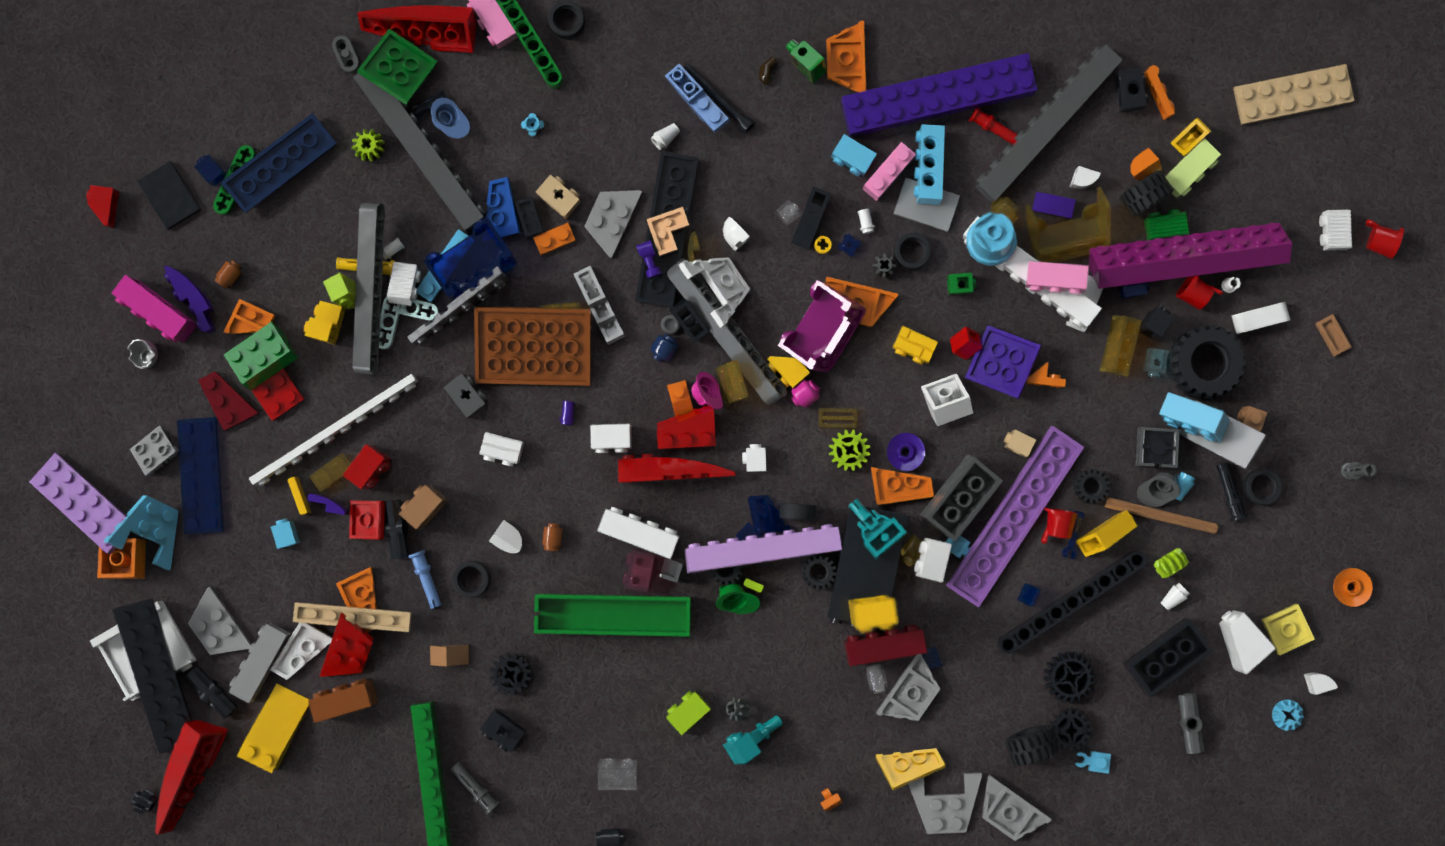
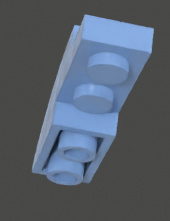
M680 64L665 75L678 94L714 133H717L729 122V118L706 95L703 88Z

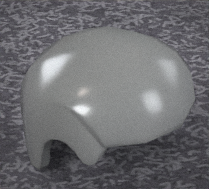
M137 339L128 345L127 349L130 351L129 360L137 368L147 369L155 364L158 358V350L152 342Z

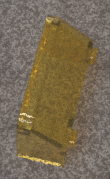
M1101 187L1097 188V202L1087 205L1082 211L1081 218L1046 226V222L1042 217H1035L1030 204L1026 205L1027 230L1034 257L1038 262L1056 263L1089 255L1090 248L1110 246L1111 205Z

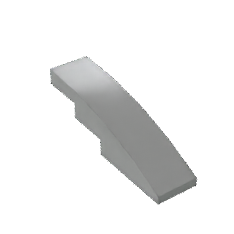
M591 266L574 273L573 275L607 344L609 345L624 338L625 335Z

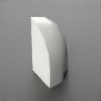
M728 217L724 223L723 234L727 243L736 252L749 240V235L731 217Z
M503 520L489 540L490 543L508 553H517L522 546V538L519 531L505 520Z

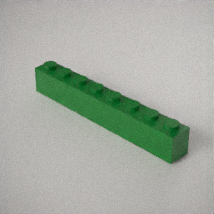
M434 701L414 703L411 705L427 843L428 846H451Z

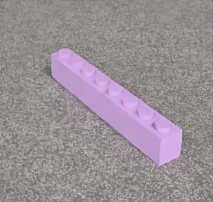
M829 524L821 526L819 530H814V527L803 528V532L795 533V530L783 531L784 535L776 536V532L764 534L765 537L757 538V535L747 536L746 540L738 541V538L727 539V543L719 544V541L707 542L708 546L701 547L700 543L688 545L689 548L684 550L687 573L838 552L842 550L839 528Z

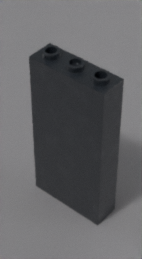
M864 506L871 514L872 510L875 509ZM849 508L827 617L831 618V622L842 624V621L850 622L849 626L855 627L851 623L848 600L882 595L892 597L903 538L876 560L864 546L865 541L862 538L861 529L857 525L858 522H861L860 519ZM875 509L879 515H884L890 520L894 517L905 530L908 515ZM874 626L872 631L879 632L881 627Z

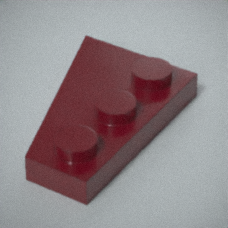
M216 371L198 380L224 431L259 414Z

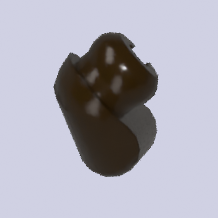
M773 56L759 68V79L764 85L771 83L770 70L778 64Z

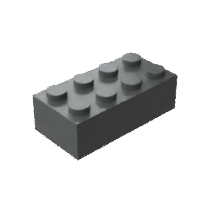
M967 454L920 515L946 537L956 541L1003 480L978 459Z

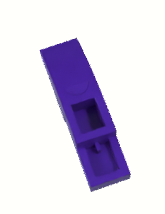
M165 266L166 273L164 276L169 284L172 283L175 298L183 303L189 302L188 307L191 313L195 314L198 319L196 321L198 328L208 334L216 331L208 313L214 311V308L203 291L183 273L172 267Z

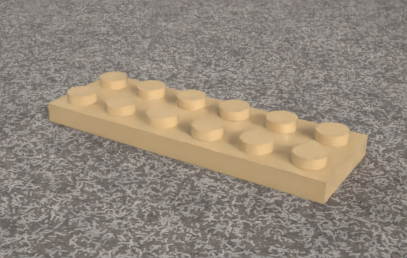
M1346 64L1233 88L1241 125L1354 102Z

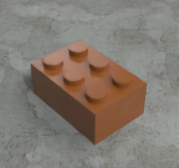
M366 678L350 683L351 686L349 687L346 683L332 688V692L326 689L313 694L314 698L308 700L314 723L376 704L378 698L373 681H367Z

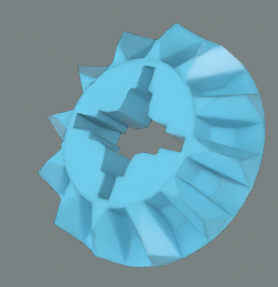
M1282 700L1273 708V721L1282 730H1295L1301 725L1304 718L1303 709L1293 700ZM1292 710L1291 715L1293 716L1294 720H1285L1286 715L1282 711L1290 712Z

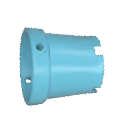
M988 213L970 227L966 236V244L970 255L977 262L992 266L1006 262L1013 255L1017 239L1013 225L1005 215Z

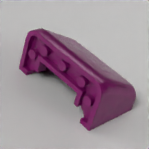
M817 280L810 288V296L814 299L796 330L785 332L781 336L778 346L811 370L828 372L835 365L864 317L866 308L826 283Z

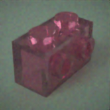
M634 549L632 553H628L626 564L629 565L628 572H624L622 583H625V588L648 592L656 554Z

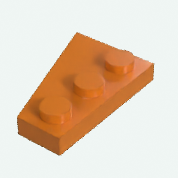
M871 467L876 505L934 497L930 477Z
M372 567L336 583L347 607L377 609ZM361 628L364 632L367 633L374 630L368 628Z

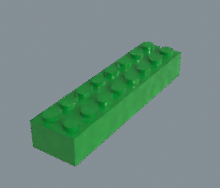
M535 594L534 612L540 611V614L534 616V633L690 636L691 596Z

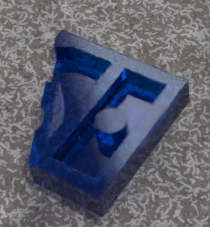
M768 495L751 496L748 498L756 535L773 532L783 533V531L791 530L790 526H786L779 517L780 512L774 507Z

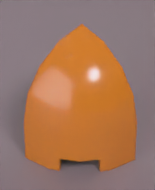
M1149 148L1137 155L1131 163V173L1139 181L1156 171H1162L1159 158Z

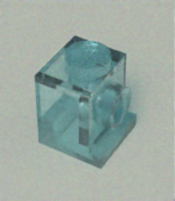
M1146 349L1143 372H1147L1150 377H1160V374H1165L1169 350ZM1155 359L1159 360V366L1154 364Z

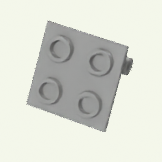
M159 425L134 445L130 451L145 476L155 474L159 468L164 467V462L166 464L169 463L167 459L171 460L174 456H177L179 449L171 444Z

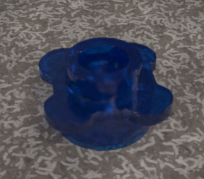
M846 234L842 243L838 244V249L852 257L855 254L856 248L860 247L861 243L859 240L853 239L850 234Z

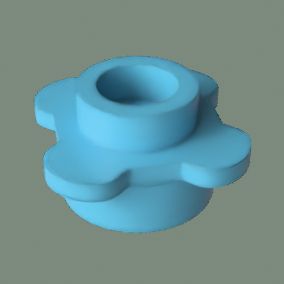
M531 113L525 121H522L521 126L529 132L530 136H535L536 132L544 127V123L538 120L536 114Z

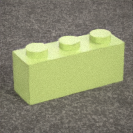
M1205 138L1165 176L1174 189L1172 194L1176 198L1180 195L1184 197L1192 189L1190 185L1194 181L1198 183L1205 176L1203 172L1207 168L1211 170L1219 162L1217 158L1221 154Z

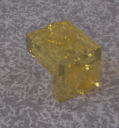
M914 534L901 549L902 561L910 567L915 566L917 560L920 559L921 553L919 548L923 541Z

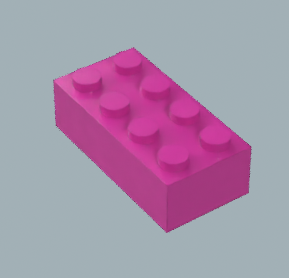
M125 275L111 293L117 297L115 299L116 302L132 309L131 313L147 320L146 324L153 329L162 331L161 335L169 341L185 343L197 327L196 322L133 277Z

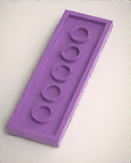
M54 453L29 482L107 554H111L116 547L105 543L104 540L115 531L117 524L122 523L127 516L59 454Z

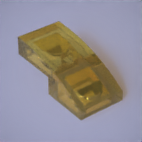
M696 231L692 232L690 236L688 262L695 261L694 254L700 252Z
M342 453L313 473L309 478L321 493L343 477L342 475L350 466V462Z

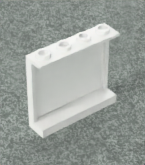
M155 602L176 672L179 670L185 672L192 668L193 665L191 663L197 660L164 602ZM116 625L90 640L93 647L99 648L126 696L123 698V701L131 699L133 702L140 698V694L118 626Z

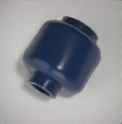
M666 333L658 335L650 347L651 352L654 354L652 357L660 363L663 360L671 361L679 350L678 341Z

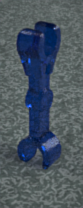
M1073 511L1078 513L1068 547H1065L1062 551V556L1067 558L1068 551L1070 550L1072 552L1071 559H1075L1077 556L1074 546L1078 537V528H1080L1085 516L1083 512Z

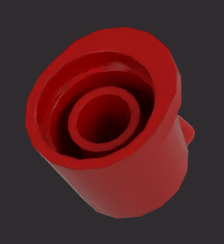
M1367 220L1365 225L1373 229L1366 248L1384 257L1393 259L1400 247L1404 228L1400 227L1398 230L1382 227L1373 220Z
M1199 275L1186 278L1177 291L1176 297L1201 310L1210 301L1214 292L1221 296L1223 291L1208 285Z
M1045 507L1044 510L1048 511L1047 527L1041 538V543H1047L1048 535L1071 539L1078 513Z

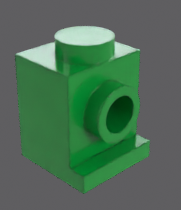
M972 273L949 274L947 276L948 296L973 293V289H976V278L972 277ZM958 282H964V288H960Z

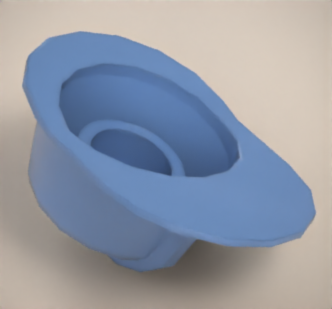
M439 98L432 103V121L438 129L442 130L447 136L456 139L463 138L469 133L470 124L468 119L452 100Z

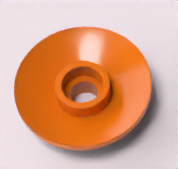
M1348 568L1336 576L1333 590L1336 598L1342 604L1356 607L1363 605L1369 600L1373 585L1367 573L1357 568ZM1350 583L1354 586L1351 591L1348 589Z

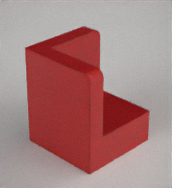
M964 327L950 338L953 354L965 360L982 349L979 333L968 327Z

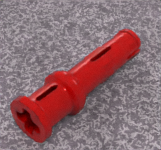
M977 106L968 121L975 122L982 127V130H989L1013 145L1016 142L1014 138L1017 134L995 121L993 115L989 116Z

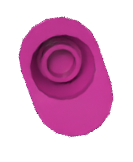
M700 372L691 389L693 397L699 405L708 404L714 409H721L723 401L718 382L708 372Z

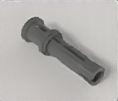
M1349 462L1345 463L1341 468V474L1345 479H1359L1362 476H1373L1376 473V467L1373 464Z
M460 761L450 769L472 793L474 801L478 802L486 810V815L500 803L493 799L488 793V789H483L462 766Z

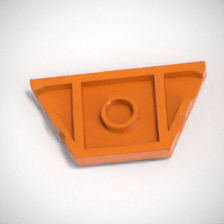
M860 21L853 27L841 31V33L826 39L827 79L857 93L866 91L864 21Z
M826 277L825 280L827 285L866 308L865 315L859 324L872 327L898 296V293Z

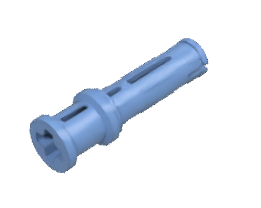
M422 550L409 555V558L413 561L414 572L416 575H419L430 609L442 605L430 574L431 566L428 565L424 555L426 552Z

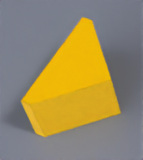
M1197 117L1171 144L1185 156L1211 130Z

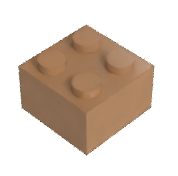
M420 485L413 493L415 495L414 498L410 501L407 500L400 507L402 511L399 515L415 529H423L448 501L432 485Z

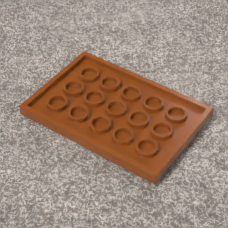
M474 307L475 383L590 386L591 309Z

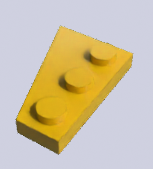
M937 748L915 750L910 753L895 752L891 755L876 754V759L892 790H896L945 768V763Z

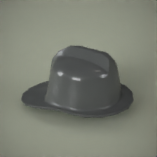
M1161 472L1141 484L1137 490L1139 501L1148 507H1159L1176 499L1180 494L1176 474L1172 475Z

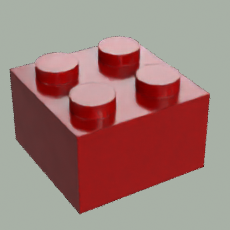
M366 444L342 476L360 489H373L379 482L378 476L382 472L385 473L391 466L389 463L391 458L374 445Z

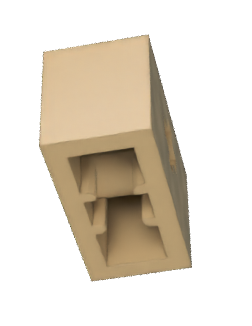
M550 175L537 189L536 194L562 217L567 219L581 203L578 199L580 195L572 188L568 190L564 187L565 182L558 176L554 178ZM557 192L559 194L562 193L563 198H557L555 194Z

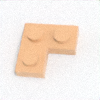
M683 207L647 219L659 256L677 251L672 232L689 226Z

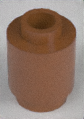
M233 260L231 262L226 261L217 272L215 281L226 289L229 286L232 287L242 273L240 270L242 266Z
M548 523V527L544 526L542 541L544 550L559 551V547L562 545L563 528H559L560 524Z

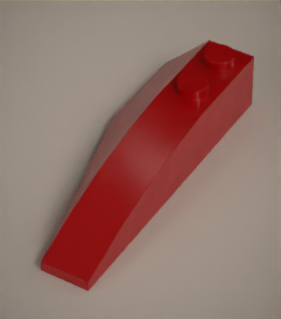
M438 5L400 6L361 11L357 14L360 28L365 32L384 36L388 29H391L404 39L413 41V44L421 46V44L431 45V49L436 51L474 52L476 20L473 7Z
M642 454V458H634V455H623V459H618L619 483L735 476L734 471L695 460L653 457V454Z
M200 720L184 724L179 738L174 745L164 775L157 810L155 830L157 835L173 831L185 811L183 805L191 801L195 795L192 790L197 783L201 784L205 777L202 774L206 767L211 768L214 764L228 729Z

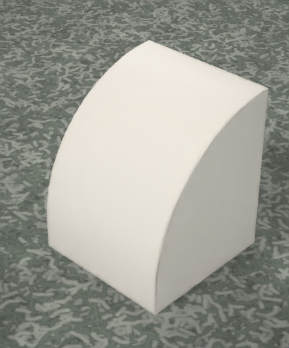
M1078 166L1075 169L1070 188L1085 189L1091 186L1101 173Z
M1314 672L1304 674L1309 692L1317 695L1338 688L1334 680L1326 675Z

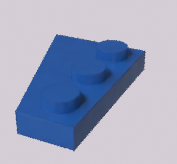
M504 177L489 181L487 217H485L486 227L483 241L486 242L520 234L521 231L510 178Z

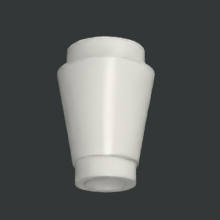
M673 123L655 132L651 140L659 150L665 149L677 134L680 133V130Z
M1178 583L1176 586H1172L1160 603L1169 611L1188 599L1187 596L1190 593Z

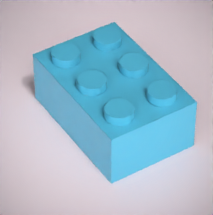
M1169 392L1159 413L1169 427L1174 429L1181 427L1186 429V433L1194 436L1198 433L1210 442H1215V440L1221 442L1230 422L1224 411Z

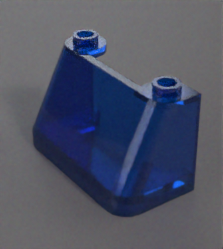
M488 218L478 220L474 224L473 234L443 254L433 251L423 260L451 302L469 288L475 287L476 289L478 287L477 284L483 277L494 275L492 270L496 267L505 274L517 264L513 254Z

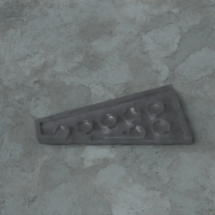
M496 267L492 270L494 275L483 277L477 284L478 287L476 289L475 287L469 288L447 306L449 310L437 313L432 323L427 322L407 338L414 345L423 344L428 340V335L431 333L437 334L442 331L444 324L447 322L451 324L458 320L460 313L463 311L467 313L474 309L475 303L479 300L483 302L490 298V293L495 289L497 291L503 289L507 285L506 282L509 281L506 275Z

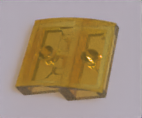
M733 360L715 368L726 405L748 397L738 360Z

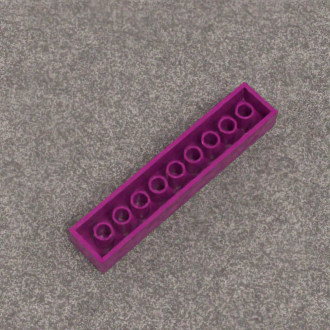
M1280 223L1252 225L1222 231L1214 230L1207 233H1194L1192 235L1156 238L1154 240L1090 248L1089 269L1098 289L1290 263L1292 242Z

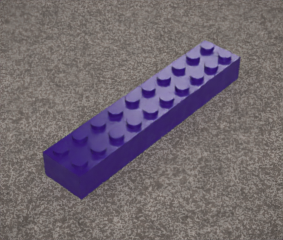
M1026 53L842 96L841 105L848 134L851 138L975 109L977 106L984 107L1031 96L1037 91L1029 54Z

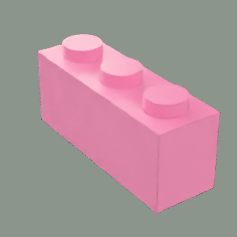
M468 0L467 7L474 8V13L479 17L476 21L482 30L486 29L489 35L487 38L492 46L496 44L498 49L518 38L496 0Z
M901 142L866 182L863 190L878 201L914 159L916 154Z
M1029 261L1026 288H1030V291L1034 292L1048 289L1051 293L1070 291L1069 294L1081 295V292H1085L1087 289L1088 266Z

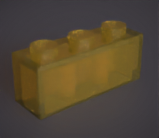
M1113 315L1100 367L1101 372L1128 377L1141 320Z

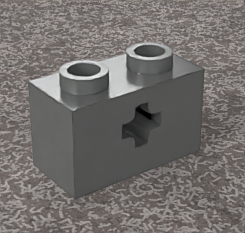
M461 373L443 388L466 418L470 419L487 405L485 402L487 397L481 390L477 392L473 386L475 382L469 375L465 376ZM464 391H471L469 394L470 399L463 398L465 396Z

